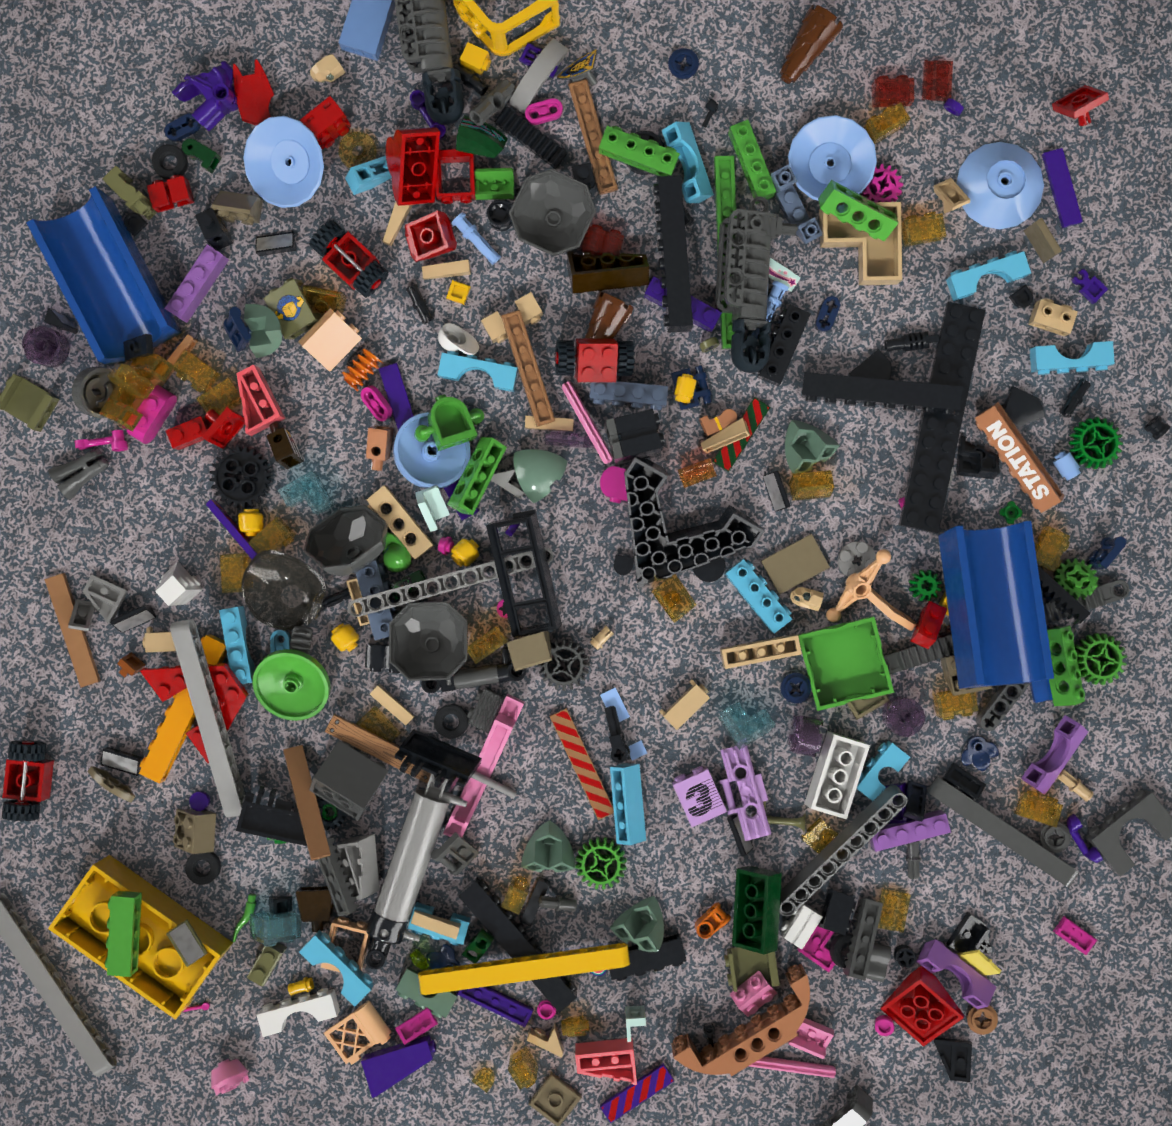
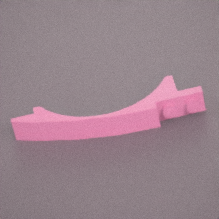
M507 694L479 755L482 761L476 770L477 772L489 778L491 777L522 710L524 701ZM470 778L460 798L468 802L467 806H455L443 832L444 835L451 837L456 832L463 837L485 790V784Z

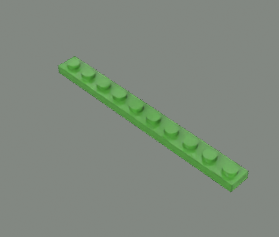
M734 156L714 157L717 252L720 224L736 210ZM727 241L724 242L725 249L727 246ZM724 279L721 281V285H722L723 288H724ZM724 300L720 302V304H723V308L727 306ZM722 313L720 316L721 349H731L734 332L732 331L733 323L732 314Z

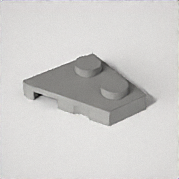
M91 575L82 591L109 624L115 618L128 593L127 590L94 575Z

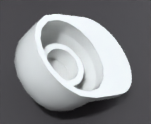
M446 323L438 333V341L447 351L460 350L465 354L474 355L479 350L476 339L455 324Z

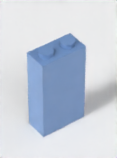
M352 0L338 42L341 49L378 61L395 9V0Z

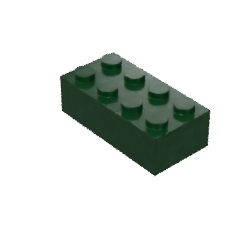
M754 866L736 868L732 946L763 955L777 951L782 873Z

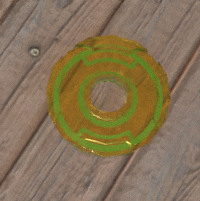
M351 132L345 135L339 144V157L342 163L349 169L376 159V145L373 139L366 133ZM355 147H362L363 151L360 155H353L352 151Z

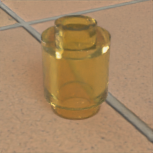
M584 1015L566 1017V1020H561L562 1035L568 1038L586 1036V1031H590L589 1020L585 1019Z

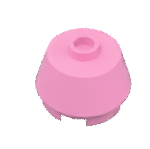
M229 1059L224 1060L218 1064L217 1068L211 1071V1089H214L216 1096L220 1093H227L237 1088L242 1081L243 1083L248 1082L249 1077L247 1073L249 1071L238 1059L229 1061Z

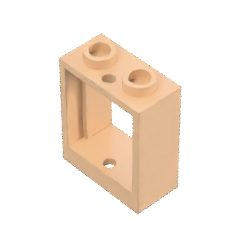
M346 917L335 918L329 932V937L333 944L338 927L364 933L358 962H356L362 971L370 938L366 932L368 923L363 921L351 922ZM321 964V968L340 972V970L332 964Z

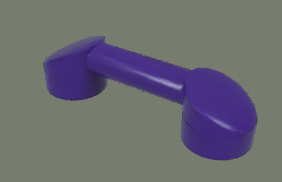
M420 90L413 91L410 94L412 107L420 111L430 128L437 127L439 129L440 139L444 138L446 128L444 125L433 121L428 115L425 107L424 93Z
M1075 814L1070 815L1067 818V828L1082 855L1095 863L1101 862L1103 858L1095 847L1088 849L1077 830L1083 827L1080 820Z

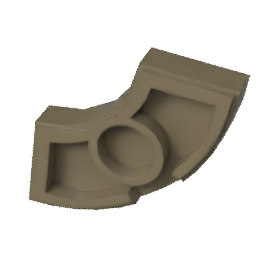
M91 766L87 771L107 791L132 803L135 795L130 787L113 778L108 771Z

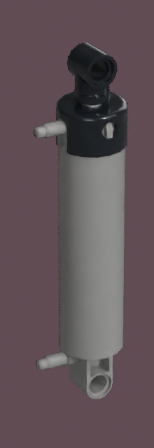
M431 774L426 790L415 791L375 908L371 913L366 928L367 934L373 938L366 956V964L371 969H380L384 965L391 944H400L404 938L417 942L420 940L419 935L407 931L406 928L430 862L431 853L437 842L449 804L453 803L466 807L468 803L462 798L444 792L448 779H445L442 785L437 788L434 785L437 777ZM372 954H379L381 960H375Z

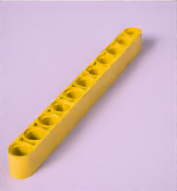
M617 943L425 970L418 973L421 994L429 995L622 968L630 965L628 945L626 943Z

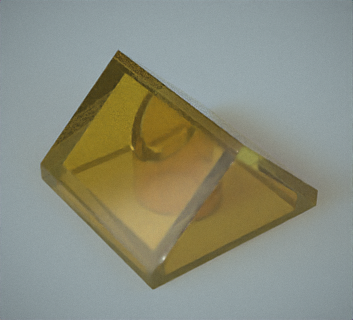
M303 285V294L313 313L323 316L331 308L334 312L338 310L343 315L346 296L342 292Z
M675 574L651 590V593L673 623L677 622L697 605Z

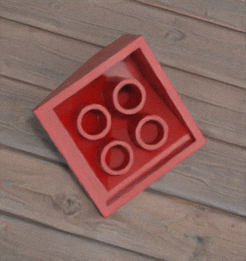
M923 966L910 973L880 1007L884 1013L891 1017L892 1020L922 1046L927 1045L964 1018V1014L938 978Z

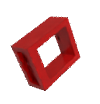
M456 149L439 150L436 180V197L438 201H441L443 204H451L453 201L471 203L472 200H476L475 154L456 151ZM469 162L470 192L443 193L442 163Z

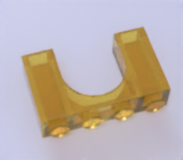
M154 353L132 361L99 414L114 424L133 432L143 416L133 409V402L138 392L150 380L157 379L165 382L174 365Z

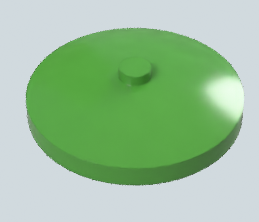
M284 649L272 652L261 660L253 675V690L258 701L266 710L282 719L298 721L311 718L323 709L330 695L331 686L326 670L315 658L301 651Z

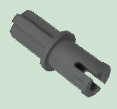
M919 841L907 844L906 861H908L909 879H918L920 877L919 861H921V858L919 857Z
M540 896L538 901L539 907L554 909L557 912L560 910L575 912L577 908V901L575 899H564L561 896Z

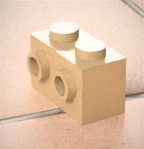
M1043 298L1035 303L1028 325L1065 337L1071 334L1078 311L1072 310V307L1062 304L1060 306L1054 304V301L1051 299Z

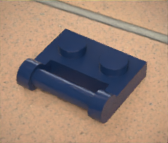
M232 307L229 311V317L223 322V327L237 352H240L246 348L252 338L249 327L244 325L240 318L241 310L238 307Z
M1109 537L1103 538L1100 543L1101 547L1089 555L1088 558L1090 560L1087 562V565L1091 564L1092 569H1107L1126 546V539L1124 537H1115L1114 539Z

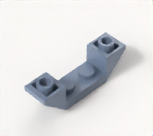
M789 164L771 173L776 189L775 197L788 223L797 224L798 230L796 235L805 244L822 236V231L815 217L809 218L793 186L797 180Z

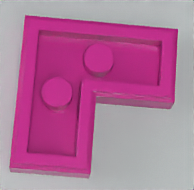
M817 925L803 949L798 947L797 950L827 972H830L835 963L831 959L830 949L825 945L834 932L820 928Z

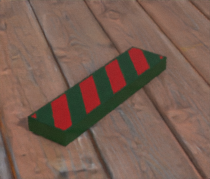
M754 397L741 417L747 423L750 436L722 447L712 462L729 472L771 407Z

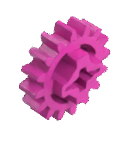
M881 164L879 169L875 168L874 178L864 189L865 191L862 193V196H867V199L873 202H896L897 196H900L902 193L899 189L903 186V183L899 182L902 176L895 175L897 169L892 172L890 171V165L884 169L883 164ZM883 181V189L879 192L881 189L880 183ZM885 194H886V195H889V194H890V196H888V197H886V198H881V197H882L883 195H885Z

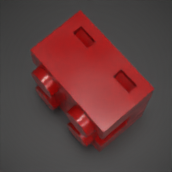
M331 96L300 119L314 133L321 149L331 147L335 142L334 140L339 136L346 135L351 127L346 115Z

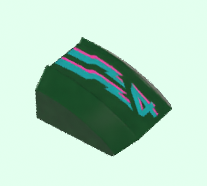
M464 115L458 128L456 151L495 158L504 149L508 138L486 122L481 126H477L471 122L469 116Z

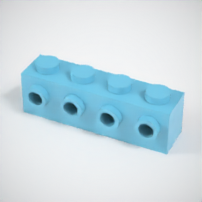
M742 559L724 574L768 629L775 634L792 620L789 616L792 613L785 605H780L777 601L780 598L773 590L769 591L765 586L768 584L761 575L757 576L755 574L753 564L749 560L745 561Z
M624 763L610 767L616 843L634 845L646 841L640 764Z

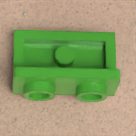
M513 168L475 169L476 200L514 199Z

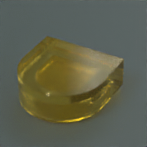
M481 1068L472 1078V1082L487 1093L494 1084L495 1074L490 1068Z

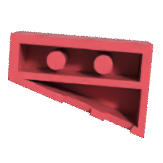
M252 365L236 373L243 406L242 412L245 419L246 434L253 436L268 428L270 424L286 419L259 367Z
M627 1038L575 1043L578 1074L598 1078L604 1076L613 1078V1081L619 1082L624 1080L637 1085L633 1038H631V1042H627Z

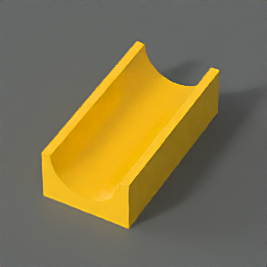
M108 855L92 865L48 929L107 971L105 960L108 956L106 940L109 937V929L107 928V921L110 917V909H108L109 898L118 891L142 892L138 971L131 977H115L176 1020L193 1001V997L202 983L229 950L233 942L114 857ZM187 919L208 952L188 967L167 936V932Z

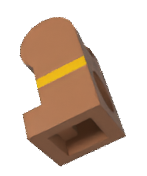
M727 409L720 416L709 420L706 415L700 418L699 422L706 437H709L737 421V414L734 410Z

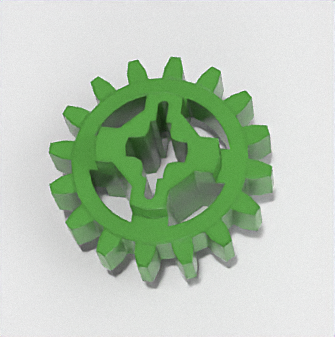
M1074 558L1072 563L1067 559L1064 564L1061 563L1059 565V569H1056L1054 573L1056 575L1054 580L1071 596H1074L1076 600L1080 596L1082 599H1085L1088 595L1091 596L1097 588L1096 582L1099 580V577L1094 576L1097 572L1096 570H1090L1091 564L1086 566L1084 565L1085 560L1078 563L1077 558Z

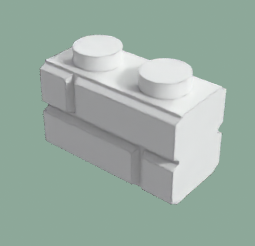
M804 903L791 915L789 920H785L780 928L782 930L781 935L789 942L803 949L823 916L819 911Z

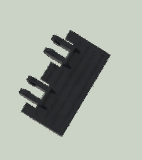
M415 729L400 745L394 757L401 761L404 759L400 766V771L403 773L406 772L411 764L414 765L410 773L414 778L421 769L433 775H437L441 770L434 785L439 788L445 779H448L449 781L445 787L447 792H451L455 785L464 788L482 761V758Z
M260 786L255 803H253L255 794L246 792L236 828L237 832L307 846L297 804L295 805L294 812L291 811L293 802L277 799L275 807H272L277 790L273 788L270 791L267 806L261 805L265 792L264 786ZM319 808L320 815L322 816L323 809Z

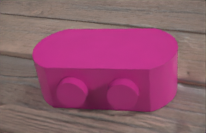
M160 385L153 387L129 422L127 433L143 444L150 443L176 405L177 396Z
M611 466L603 472L600 478L601 491L606 497L610 498V502L618 504L621 503V500L627 502L624 477L626 469Z

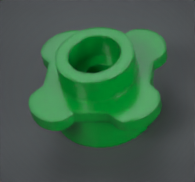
M1009 501L1005 508L999 510L1000 516H1003L1008 524H1013L1014 520L1023 514L1022 510L1013 501Z

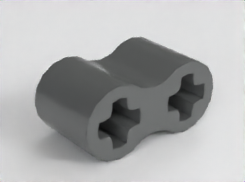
M874 943L867 979L884 982L891 957L890 946Z

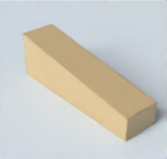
M395 202L383 238L384 244L392 246L413 205L398 206Z
M469 260L422 266L423 279L471 275Z
M525 416V429L573 431L574 419L555 418V422L536 427L533 416Z
M741 418L701 443L702 450L707 454L750 436L746 421Z
M357 577L347 579L346 583L351 599L362 598ZM354 603L355 612L359 614L362 611V605ZM368 615L357 617L360 626L370 624Z
M380 684L370 693L375 700L404 725H407L415 717Z
M417 910L414 911L411 924L455 940L461 926L460 923Z

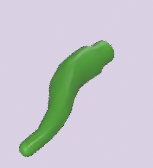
M248 894L245 912L235 927L232 942L236 941L240 929L254 914L256 894Z

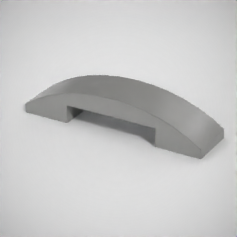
M553 38L532 63L513 93L509 104L522 114H525L526 108L535 101L536 94L555 67L560 65L569 49Z

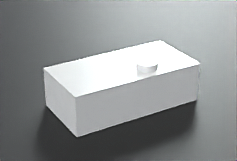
M827 731L804 804L811 809L847 819L870 745Z

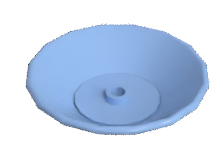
M838 115L818 117L804 125L793 138L788 154L789 166L797 180L796 185L798 189L811 199L817 201L831 180L858 194L862 193L873 179L877 164L875 144L866 129L853 119ZM827 161H832L833 166H829Z
M287 116L269 117L255 126L246 140L243 156L246 176L253 190L267 203L281 208L298 207L311 199L321 184L324 170L322 149L314 133L301 121Z
M1005 142L985 144L970 153L959 168L956 182L970 198V203L962 206L967 215L980 225L995 229L1015 227L1030 218L1041 203L1044 189L1041 168L1033 156L1020 146ZM1001 179H1005L1007 184H1003Z

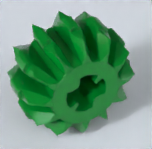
M921 569L919 570V575L916 573L912 574L915 580L908 581L910 584H913V587H909L908 590H915L912 594L913 598L918 597L919 601L926 599L929 602L931 601V596L934 598L938 597L935 591L942 590V588L937 587V584H941L942 581L935 580L938 577L937 573L932 574L931 570L924 572ZM923 581L929 584V587H926L927 590L922 588Z

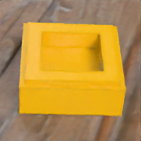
M452 280L446 299L465 305L471 286Z

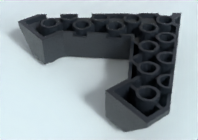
M634 456L624 472L638 589L645 587V584L654 581L658 582L672 577L676 573H683L708 564L711 560L719 557L730 556L741 549L752 548L765 532L761 526L746 514L729 505L718 521L667 533L658 491L668 477L665 468L649 459Z

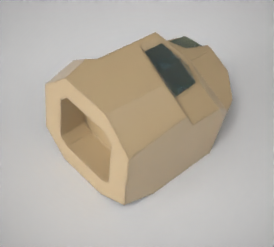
M333 54L322 58L310 70L312 79L322 83L325 81L333 82L345 73L343 67Z
M798 587L790 593V599L797 606L819 611L824 593Z

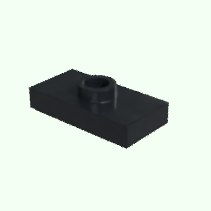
M143 334L123 342L125 361H134L153 354L152 334Z
M955 763L950 765L942 779L974 801L979 799L986 786L985 783Z
M910 780L907 781L905 790L907 804L903 811L904 817L921 822L924 820L927 785Z

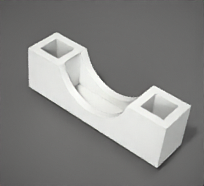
M323 988L318 990L317 994L310 995V993L300 995L299 999L292 1000L287 998L280 1001V1004L277 1005L269 1003L262 1006V1009L257 1014L262 1036L265 1037L282 1032L286 1026L287 1017L294 1012H307L313 1015L318 1022L337 1017L340 1008L335 990Z

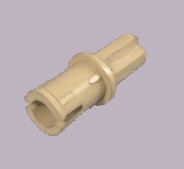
M1065 769L1061 771L1057 778L1069 787V791H1074L1084 801L1092 798L1093 791L1083 785L1079 778L1076 779Z

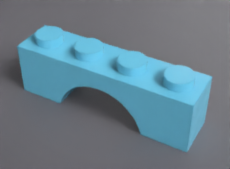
M674 122L663 129L662 133L666 145L680 153L679 160L684 170L682 192L686 203H700L714 194L690 122Z
M1012 251L1005 254V258L999 259L995 257L987 260L985 265L981 266L980 263L969 266L967 271L962 272V269L951 272V276L946 279L952 300L956 301L973 295L976 292L977 283L983 275L996 274L1007 283L1027 277L1031 274L1025 252L1017 253V251Z
M1113 341L1093 342L1087 345L1084 354L1079 359H1069L1062 356L1055 345L1035 346L1030 349L1031 372H1038V375L1050 374V371L1056 370L1057 374L1069 373L1071 369H1076V372H1087L1088 368H1095V371L1108 370L1109 366L1115 364Z
M447 351V353L441 354L438 370L439 378L459 381L466 372L481 370L491 376L495 389L515 391L518 368L515 367L514 363L504 362L503 364H498L494 359L485 358V361L478 360L477 356L466 354V357L458 356L459 353L454 351Z
M244 606L219 610L229 667L241 684L252 683L255 665L247 647V621Z
M320 930L299 951L313 966L319 963H329L340 970L344 981L341 994L354 1007L374 986L372 978L367 973H363L354 960H349L345 956L344 950L331 942L328 934L322 933Z

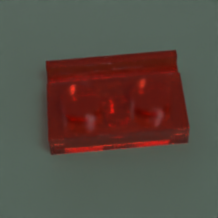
M924 61L922 100L946 102L948 98L951 99L953 61Z

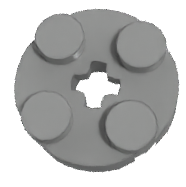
M850 542L840 550L837 560L839 570L847 577L851 574L859 573L876 560V554L873 548L865 542ZM855 555L862 558L859 566L852 563Z

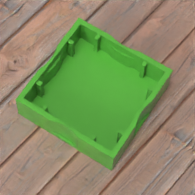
M874 616L798 634L817 711L845 705L850 701L858 699H870L894 693Z

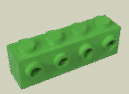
M617 126L606 127L599 145V154L657 176H672L680 155L672 147L667 146L665 148L659 146V143L654 140L646 141L641 139L638 134L623 132Z
M118 891L109 898L108 909H110V917L107 921L109 937L106 940L108 956L105 960L107 975L131 977L138 971L142 892Z

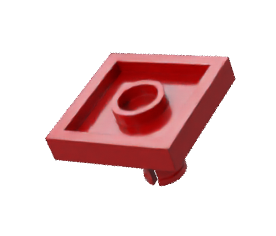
M1084 85L1054 102L1052 107L1057 113L1073 119L1078 118V125L1085 126L1088 125L1087 121L1089 124L1091 123L1089 111L1108 101L1109 96L1108 92Z
M226 407L220 415L214 409H211L206 413L205 419L211 422L212 425L202 437L206 441L224 449L245 425L244 416L229 407Z

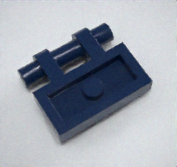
M702 365L695 367L696 374L693 375V379L699 382L701 391H694V396L690 403L678 402L680 411L699 406L698 398L703 397L704 404L712 403L710 397L712 393L708 389L707 375L703 371ZM690 368L671 373L674 389L678 376L682 377V374L691 375Z

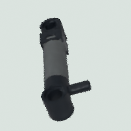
M508 647L501 648L503 663L459 669L449 680H436L437 685L435 688L429 687L427 681H421V686L425 692L434 693L440 688L444 692L460 688L520 681L526 676L527 668L522 669L520 676L514 675L512 672L513 663L510 662Z

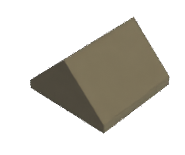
M549 631L539 632L507 642L515 671L552 661Z

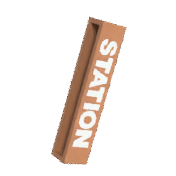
M997 402L975 417L977 427L987 435L988 443L996 448L1000 460L1006 462L1012 477L1018 479L1021 490L1029 495L1033 507L1043 513L1062 502L1065 497L1000 403Z

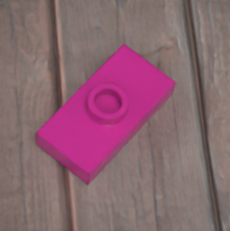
M1063 916L1053 930L1054 933L1085 955L1089 953L1097 942V939L1065 916Z
M425 1008L395 1029L403 1044L406 1045L437 1025L438 1022L431 1013V1010Z

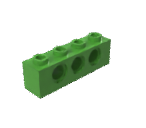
M749 120L730 126L728 135L753 199L759 196L767 200L773 198L776 189Z
M833 180L830 181L818 198L820 209L825 214H833L841 222L852 224L856 230L867 232L873 239L879 238L885 241L899 223L894 212Z
M481 437L447 505L462 514L473 515L507 447L494 438Z
M1071 626L1049 627L1047 632L1054 679H1049L1054 706H1071L1085 702V691L1082 687L1081 671L1078 667V655L1074 646V634L1071 631Z

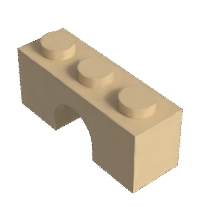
M531 292L514 301L516 307L521 312L525 325L529 323L533 325L541 320L543 312ZM498 311L481 320L493 343L497 342L500 344L508 339Z

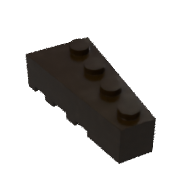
M574 251L567 252V269L573 294L649 285V263L646 254L621 253L619 256H614L610 253H603L600 256L591 255V252H583V255L574 254Z

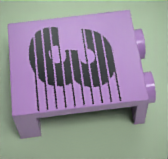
M702 766L693 769L692 774L687 776L681 774L675 777V781L672 782L691 827L727 812L708 768H703Z

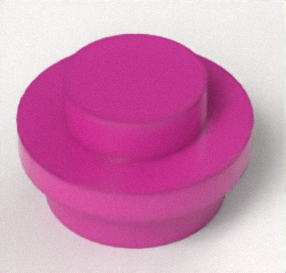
M447 536L440 539L438 551L442 552L443 555L451 553V549L454 546L452 538Z
M542 1000L538 1004L537 1013L542 1019L548 1020L554 1017L556 1008L549 1000Z

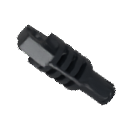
M928 331L904 334L901 338L885 340L884 347L885 351L902 349L907 352L930 348L929 343L940 342L939 334L928 336Z

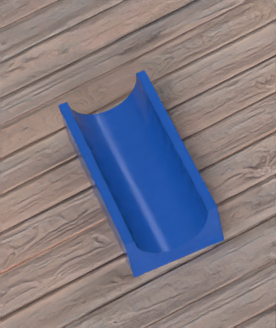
M95 186L89 189L91 193L89 201L77 211L54 220L38 221L32 219L26 223L98 362L116 368L128 362L125 361L124 341L143 334H152L154 348L182 332L172 313L164 309L167 303L130 232L126 229L124 220L113 199Z
M1031 521L986 530H964L963 526H955L938 535L959 689L1034 683L1054 679Z

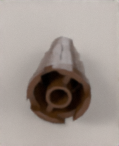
M814 4L810 6L802 21L803 24L796 36V40L788 52L786 61L780 71L782 75L780 77L781 80L787 84L795 83L828 44L834 41L843 28L841 21L838 24L834 22L837 18L834 14L819 5L815 9Z
M599 291L585 338L614 339L623 324H626L634 307L628 306L624 301Z

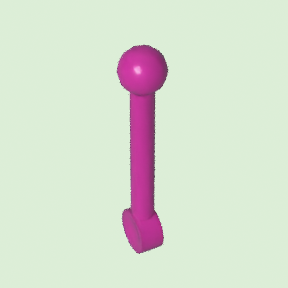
M204 1002L202 1005L187 1007L183 1012L198 1009L208 1010L210 1004Z

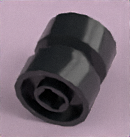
M494 201L487 209L490 225L493 229L500 232L508 230L513 224L509 215L511 207L505 201Z

